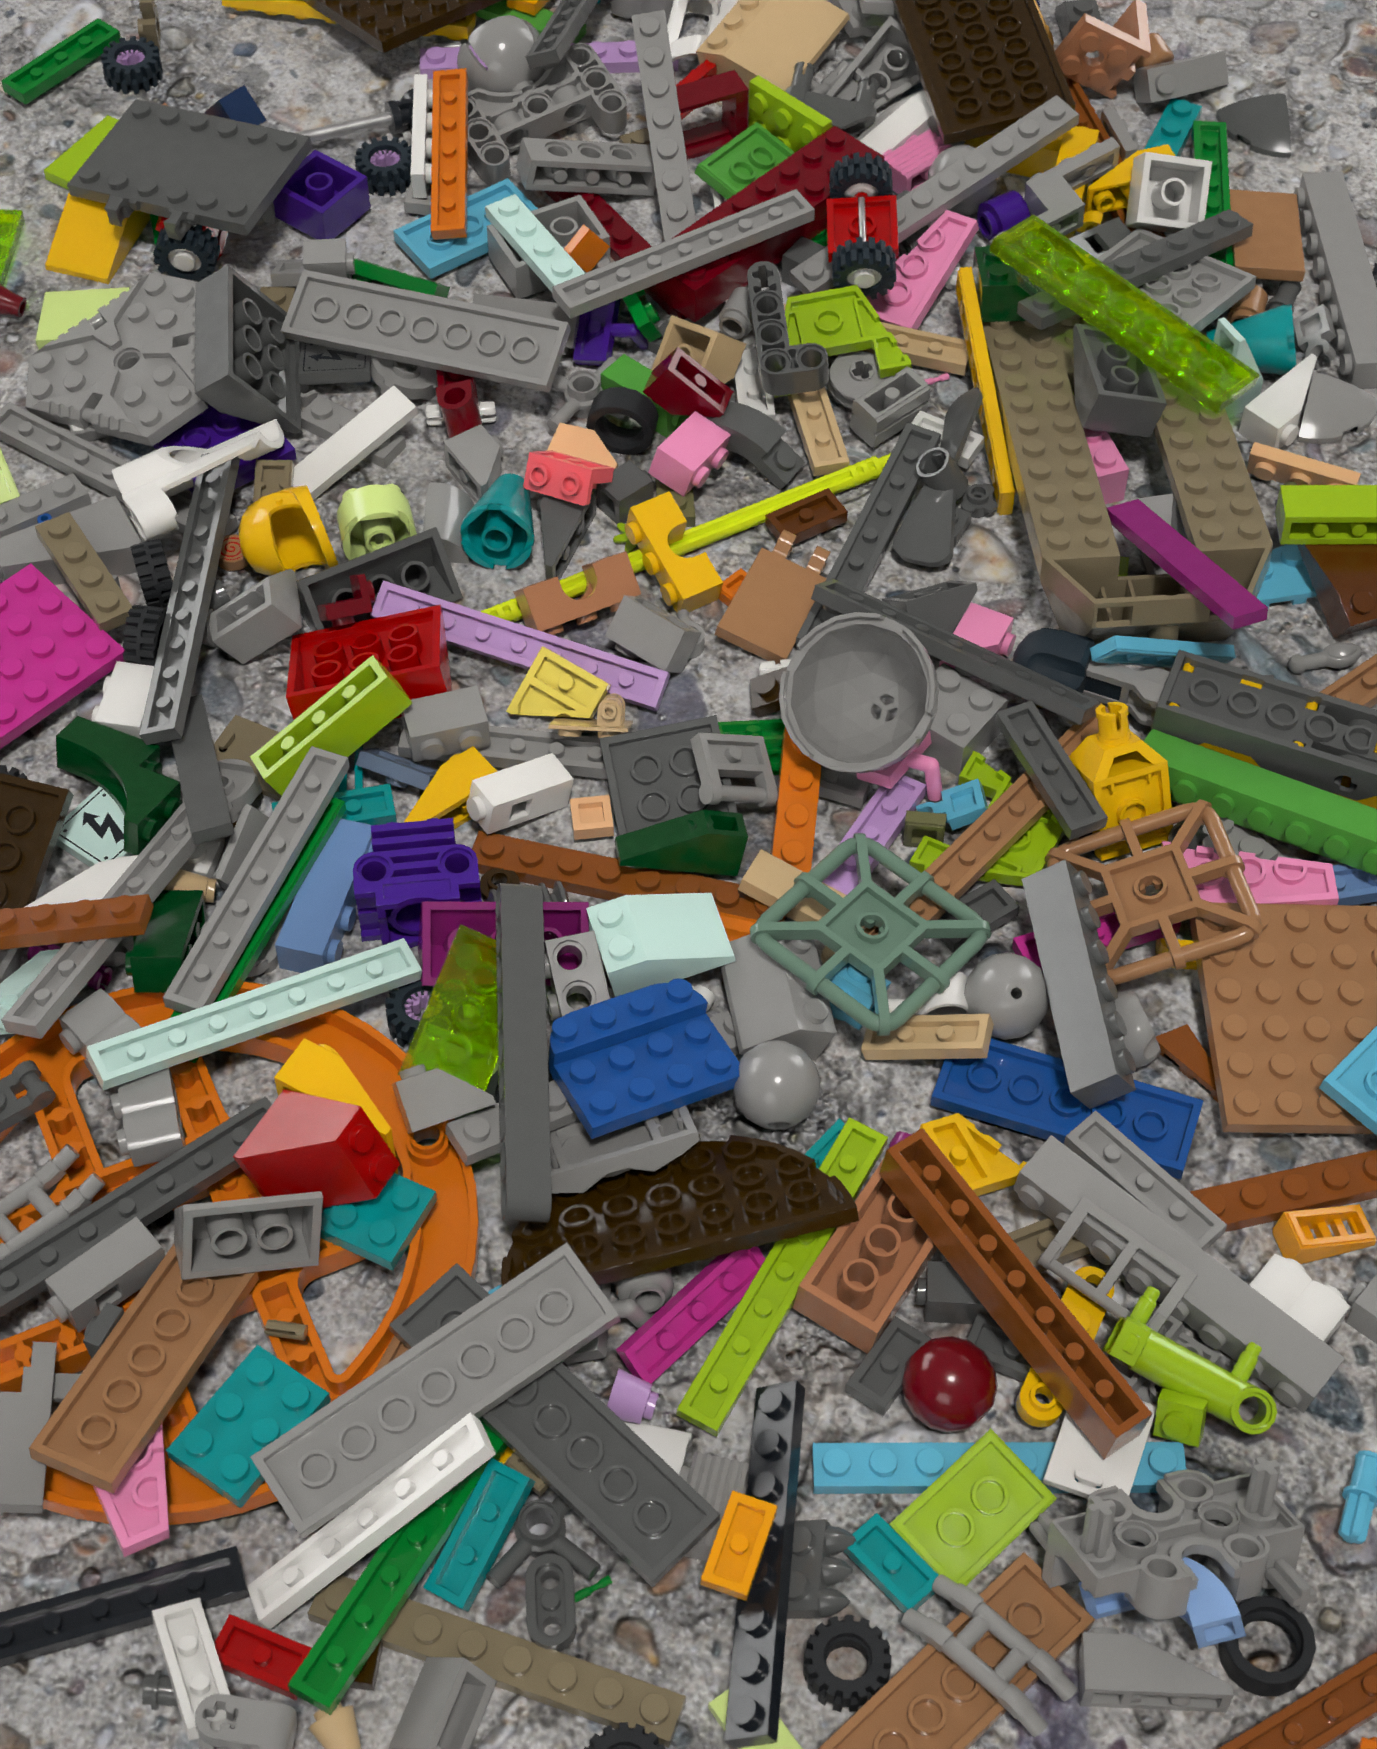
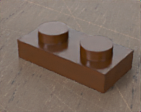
M827 488L765 515V526L777 541L783 530L797 535L793 543L795 545L847 522L848 511L831 490Z

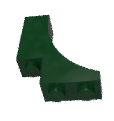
M77 716L56 735L57 768L78 775L94 783L96 786H100L109 794L124 815V851L133 855H139L183 803V800H181L180 781L161 775L160 746L156 744L146 745L140 738Z

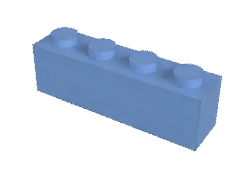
M346 819L339 821L298 890L275 943L279 968L303 973L340 960L343 951L342 939L346 931L350 932L353 929L356 920L353 866L359 857L373 852L372 825Z

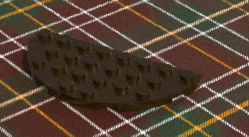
M699 1135L700 1141L684 1154L655 1172L631 1169L617 1176L602 1178L584 1193H552L551 1214L548 1223L519 1221L511 1235L513 1243L507 1257H503L501 1285H505L565 1243H568L596 1284L602 1285L859 1221L858 1210L851 1194L835 1175L829 1177L816 1167L814 1159L794 1149L762 1139L730 1135L728 1141H701Z

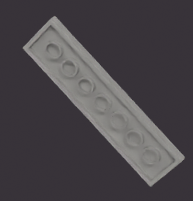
M303 269L280 332L287 339L550 393L571 328L569 323Z
M565 1243L252 1455L251 1459L299 1535L304 1539L359 1501L471 1412L475 1417L480 1418L621 1321L619 1314L568 1243Z

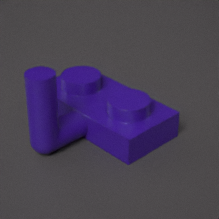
M621 299L580 315L573 361L577 365L601 366L609 357H612L615 337L630 338L641 350L648 348V341L636 324L617 323Z

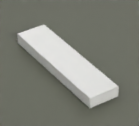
M393 385L294 466L293 487L307 485L313 500L316 499L418 415L417 407Z

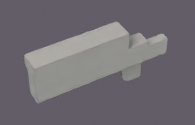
M33 1342L31 1367L23 1368L21 1392H0V1515L4 1513L42 1514L47 1465L31 1459L29 1447L51 1417L52 1402H62L81 1375L54 1373L57 1342Z

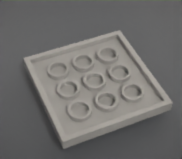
M1137 228L1071 278L1164 237L1142 228ZM1206 256L1085 311L1100 317L1104 321L1126 328L1131 332L1142 333L1144 337L1158 342L1166 348L1177 350L1255 288L1256 276Z

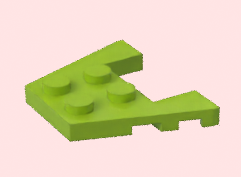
M857 285L787 297L785 317L790 346L816 343L826 349L828 356L873 349L880 378L895 376L896 373L905 367L912 369L911 359L907 354L904 355L897 346V340L891 332H887L880 322V316Z
M973 750L959 775L958 785L979 778L985 796L992 798L988 806L989 808L1013 783H1011V777L1001 769L995 771L985 763L986 758ZM1049 809L977 881L990 882L995 879L999 884L1023 886V878L1047 867L1045 856L1051 848L1058 847L1065 834L1052 811ZM924 835L910 859L909 865L922 873L950 845Z

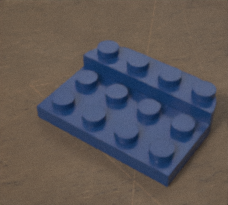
M678 978L671 980L669 983L650 985L575 1010L563 1017L557 1018L552 1023L548 1060L550 1073L591 1139L734 1089L735 1083L740 1076V1062L706 1014L707 1000L697 991L693 990L692 985L687 980Z

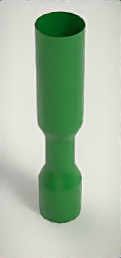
M607 1575L596 1584L575 1593V1602L577 1603L587 1598L600 1588L611 1585L612 1580L610 1576Z

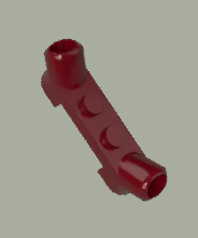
M436 369L438 387H436L437 401L443 414L448 438H452L480 424L483 426L479 411L475 377Z

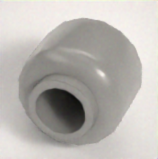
M670 1268L614 1282L619 1300L633 1299L648 1313L662 1307L671 1297L674 1288Z

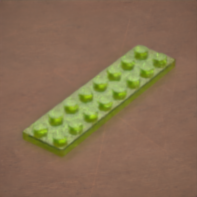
M1031 215L993 239L989 251L998 256L1003 263L1023 274L1031 283L1041 287L1055 297L1060 304L1067 306L1084 318L1088 324L1095 326L1112 338L1117 345L1126 348L1141 359L1145 365L1152 367L1169 379L1174 386L1183 389L1198 400L1205 408L1217 414L1255 386L1260 374L1036 215Z

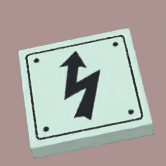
M100 786L66 816L56 843L57 846L89 867L98 862L112 860L121 856H135L124 851V815L116 802Z

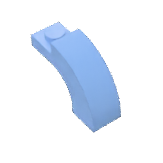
M1184 1557V1563L1192 1569L1198 1578L1196 1589L1190 1590L1186 1614L1179 1617L1193 1631L1198 1648L1245 1637L1246 1634L1240 1612L1226 1586L1206 1567L1190 1558ZM1078 1582L1086 1610L1095 1620L1135 1609L1125 1597L1124 1592L1094 1598L1089 1591H1085L1081 1587L1082 1582Z

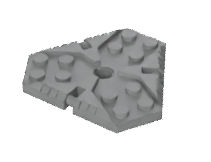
M153 272L131 286L129 291L122 292L117 299L114 298L109 301L107 306L103 305L97 310L98 314L89 320L84 318L78 323L79 325L68 329L69 332L66 334L62 333L58 336L57 340H52L29 357L26 392L27 410L42 419L65 425L70 424L85 430L91 423L97 433L154 446L208 409V403L202 401L195 394L194 387L195 284L198 282Z

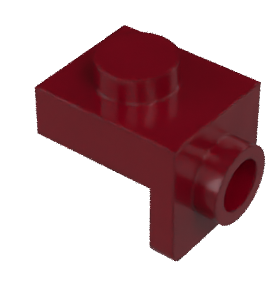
M365 574L350 575L352 599L317 605L321 621L331 620L333 627L355 623L354 615L373 612L371 603L375 602V591L370 580L366 581Z

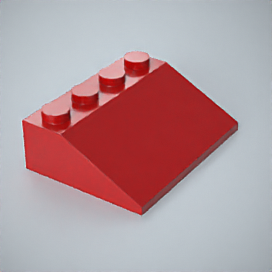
M441 605L292 635L286 699L293 720L372 655L399 682L410 700L451 691L452 683ZM402 713L394 719L402 717Z

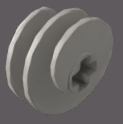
M867 351L844 353L837 357L830 367L829 392L835 401L845 407L852 408L855 399L890 377L880 378L874 354Z

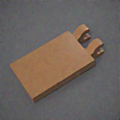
M786 530L782 531L772 552L761 548L715 632L716 636L768 661L774 660L775 664H780L782 659H788L795 647L796 637L815 602L811 599L814 587L827 579L821 576L831 553L817 545L806 568L787 560L797 535Z

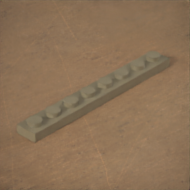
M340 1575L316 1594L307 1613L309 1620L327 1626L357 1581ZM407 1599L382 1637L383 1647L425 1661L427 1657L466 1658L497 1681L495 1687L605 1726L611 1725L612 1728L617 1729L619 1728V1723L628 1722V1728L635 1729L636 1724L645 1727L646 1733L650 1734L652 1731L657 1735L660 1745L663 1744L667 1748L671 1746L686 1704L685 1695L553 1649H544L528 1640L411 1599Z

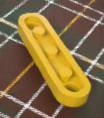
M1085 1266L1074 1272L1085 1281L1093 1283L1097 1287L1107 1274L1104 1270L1093 1266ZM1068 1283L1061 1300L1094 1340L1107 1310ZM1114 1286L1107 1294L1111 1299L1114 1295ZM1030 1367L1017 1396L1016 1408L1020 1417L1027 1424L1039 1428L1048 1427L1059 1419L1064 1407L1034 1369ZM1043 1394L1047 1396L1050 1403H1040L1035 1395Z

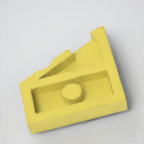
M542 646L506 712L512 715L593 719L599 704L606 696L611 684Z

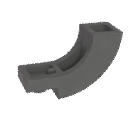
M729 402L721 417H705L731 434L726 450L738 453L748 459L779 490L786 486L806 463L781 438L786 430L772 418L757 409L741 403Z

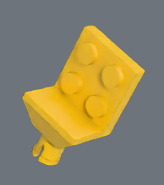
M1108 702L1109 713H1106L1105 705H1099L1095 709L1099 732L1087 736L1068 756L1108 817L1106 827L1093 831L1092 834L1120 825L1119 821L1126 818L1133 821L1172 808L1168 761L1129 729L1128 706L1122 702ZM1173 824L1137 836L1141 849L1161 844L1162 841H1168ZM1124 840L1096 849L1094 853L1098 859L1104 861L1128 854L1130 851Z

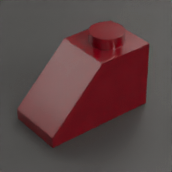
M679 347L653 369L643 390L644 394L670 414L690 416L696 411L704 417L716 418L724 414L734 392Z

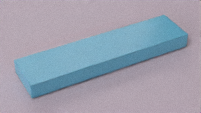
M1114 635L1090 648L1092 661L1097 663L1172 668L1179 650L1225 664L1236 658L1234 645Z

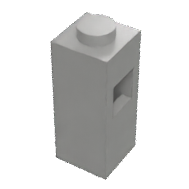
M137 1217L133 1218L45 1280L51 1295L46 1300L49 1309L60 1323L68 1319L79 1333L87 1327L89 1321L94 1316L100 1314L106 1302L117 1306L145 1285L165 1257L163 1247Z

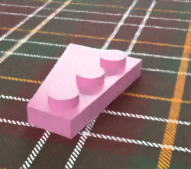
M162 1423L114 1494L93 1485L124 1557L170 1538Z

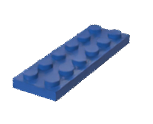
M991 1038L987 1058L944 1060L930 1105L1046 1140L1052 1135L1062 1144L1065 1142L1066 1135L1096 1110L1168 1174L1181 1180L1204 1100L1134 1080L1135 1091L1089 1109L1070 1093L1063 1059Z

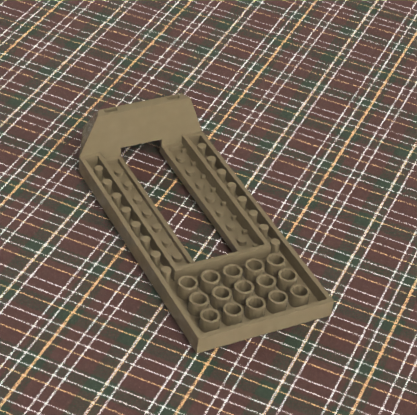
M1087 311L1076 314L1043 330H1039L1028 321L982 322L1012 474L1039 579L1059 629L1091 638L1096 645L1114 635L1191 642L1226 640L1237 629L1233 630L1169 574L1118 577L1120 552L1085 432L1075 406L1073 328L1075 323L1124 331L1130 330L1112 322L1104 321ZM1199 333L1177 350L1166 348L1160 343L1143 336L1167 402L1153 432L1188 541L1257 598L1269 569L1273 542Z

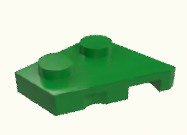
M646 289L623 297L638 329L651 343L662 336L657 324L661 319L652 303L648 302L645 296L647 293Z

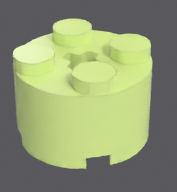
M367 485L358 489H349L342 495V502L337 511V523L343 550L349 560L417 534L409 501L397 485Z

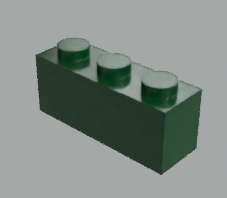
M163 890L152 903L154 908L145 934L134 936L132 951H127L125 956L126 975L132 976L135 993H166L199 937L202 926L207 921L203 890Z

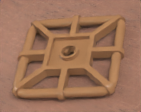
M1199 799L1197 802L1182 804L1133 821L1126 818L1120 820V825L1066 842L1057 848L1053 847L1045 856L1047 867L1066 859L1077 871L1082 870L1086 873L1087 877L1104 883L1108 895L1091 900L1090 903L1099 917L1115 912L1120 925L1106 948L1109 955V963L1105 965L1108 976L1111 977L1115 985L1175 967L1176 970L1185 968L1187 962L1240 946L1251 939L1256 940L1263 931L1260 911L1243 873L1245 870L1244 862L1241 856L1235 854L1223 823L1217 812L1212 808L1211 802ZM1184 821L1171 844L1143 853L1137 836ZM1205 824L1219 859L1188 868L1183 854L1200 826ZM1124 840L1131 853V857L1107 865L1079 856ZM1220 877L1228 879L1242 913L1201 899L1196 885ZM1153 885L1155 889H1162L1153 896L1143 895L1146 893V887ZM1199 916L1235 930L1180 947L1172 925ZM1157 929L1161 930L1169 951L1113 969L1132 937Z

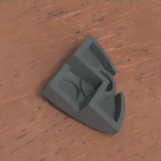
M1285 94L1252 97L1217 110V121L1226 122L1227 136L1233 141H1236L1237 135H1240L1241 140L1249 144V150L1272 157H1291L1290 122Z

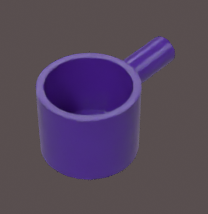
M1014 190L981 203L977 212L979 231L989 241L1000 232L1009 231L1031 217L1024 198ZM1040 248L1029 255L1031 258H1036L1043 252V249Z

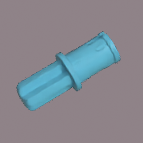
M1362 1450L1358 1451V1454L1356 1453L1350 1484L1344 1487L1342 1493L1346 1501L1338 1534L1343 1538V1541L1350 1544H1362L1365 1542L1373 1509L1377 1507V1453Z

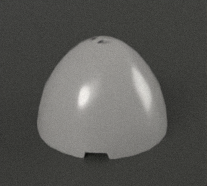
M853 612L834 616L817 625L796 645L797 650L781 676L779 703L782 721L787 732L804 755L820 765L837 772L868 773L887 769L905 759L920 746L930 731L937 713L939 688L936 669L929 654L911 630L877 613ZM891 697L895 701L887 705L882 701V698ZM875 706L882 710L879 719L875 716ZM898 710L895 718L888 721L890 713Z

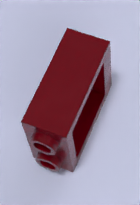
M735 70L676 86L680 113L722 101V120L683 131L687 160L716 152L748 128L749 89Z

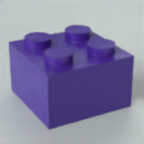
M316 149L302 161L273 201L276 218L317 240L334 239L371 208L367 176Z

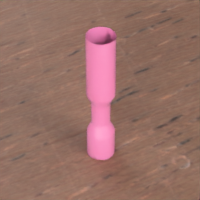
M944 373L938 377L924 380L929 385H932L938 381L949 380L950 376L948 373Z

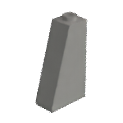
M116 495L70 512L111 575L118 576L137 573L130 546L142 542ZM36 525L0 538V578L3 581L31 563L54 585L67 583L37 537Z

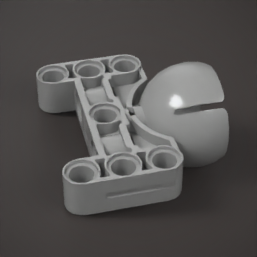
M512 15L491 19L476 28L469 36L468 40L471 47L487 65L488 70L474 56L469 44H462L457 56V68H466L468 74V159L486 184L492 186L507 178L510 179L509 153L520 149L522 137L542 139L589 117H592L598 127L607 134H617L625 129L627 126L626 96L590 45L586 43L572 44L562 58L561 63L554 68L543 69L541 66L530 69L526 55L540 34L531 23Z

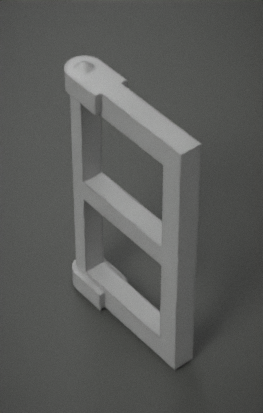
M1083 1196L1045 1252L1040 1255L1038 1264L1052 1271L1119 1319L1120 1316L1124 1318L1127 1315L1130 1316L1131 1312L1108 1297L1107 1294L1139 1249L1179 1276L1146 1324V1326L1158 1333L1198 1277L1195 1272L1085 1196ZM1089 1214L1129 1241L1097 1288L1057 1261Z

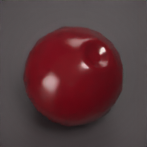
M954 1336L931 1339L922 1345L907 1361L902 1379L905 1402L914 1417L931 1429L947 1433L968 1430L977 1424L993 1407L998 1388L995 1367L985 1351L970 1340Z

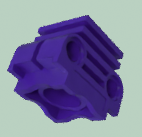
M431 818L424 821L403 823L389 822L371 826L373 852L359 857L353 866L354 897L358 909L362 942L381 940L382 945L404 938L409 948L418 946L422 901L482 902L476 853L468 846L456 844L453 818Z

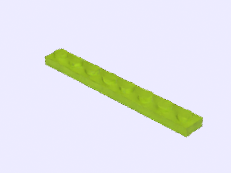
M849 1117L819 1169L829 1177L835 1175L849 1191L853 1200H855L887 1145L888 1137ZM838 1227L827 1228L775 1242L679 1404L677 1416L715 1437L718 1436L793 1307L800 1283Z

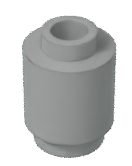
M748 287L734 289L719 314L720 330L724 335L734 339H740L749 334L753 328Z

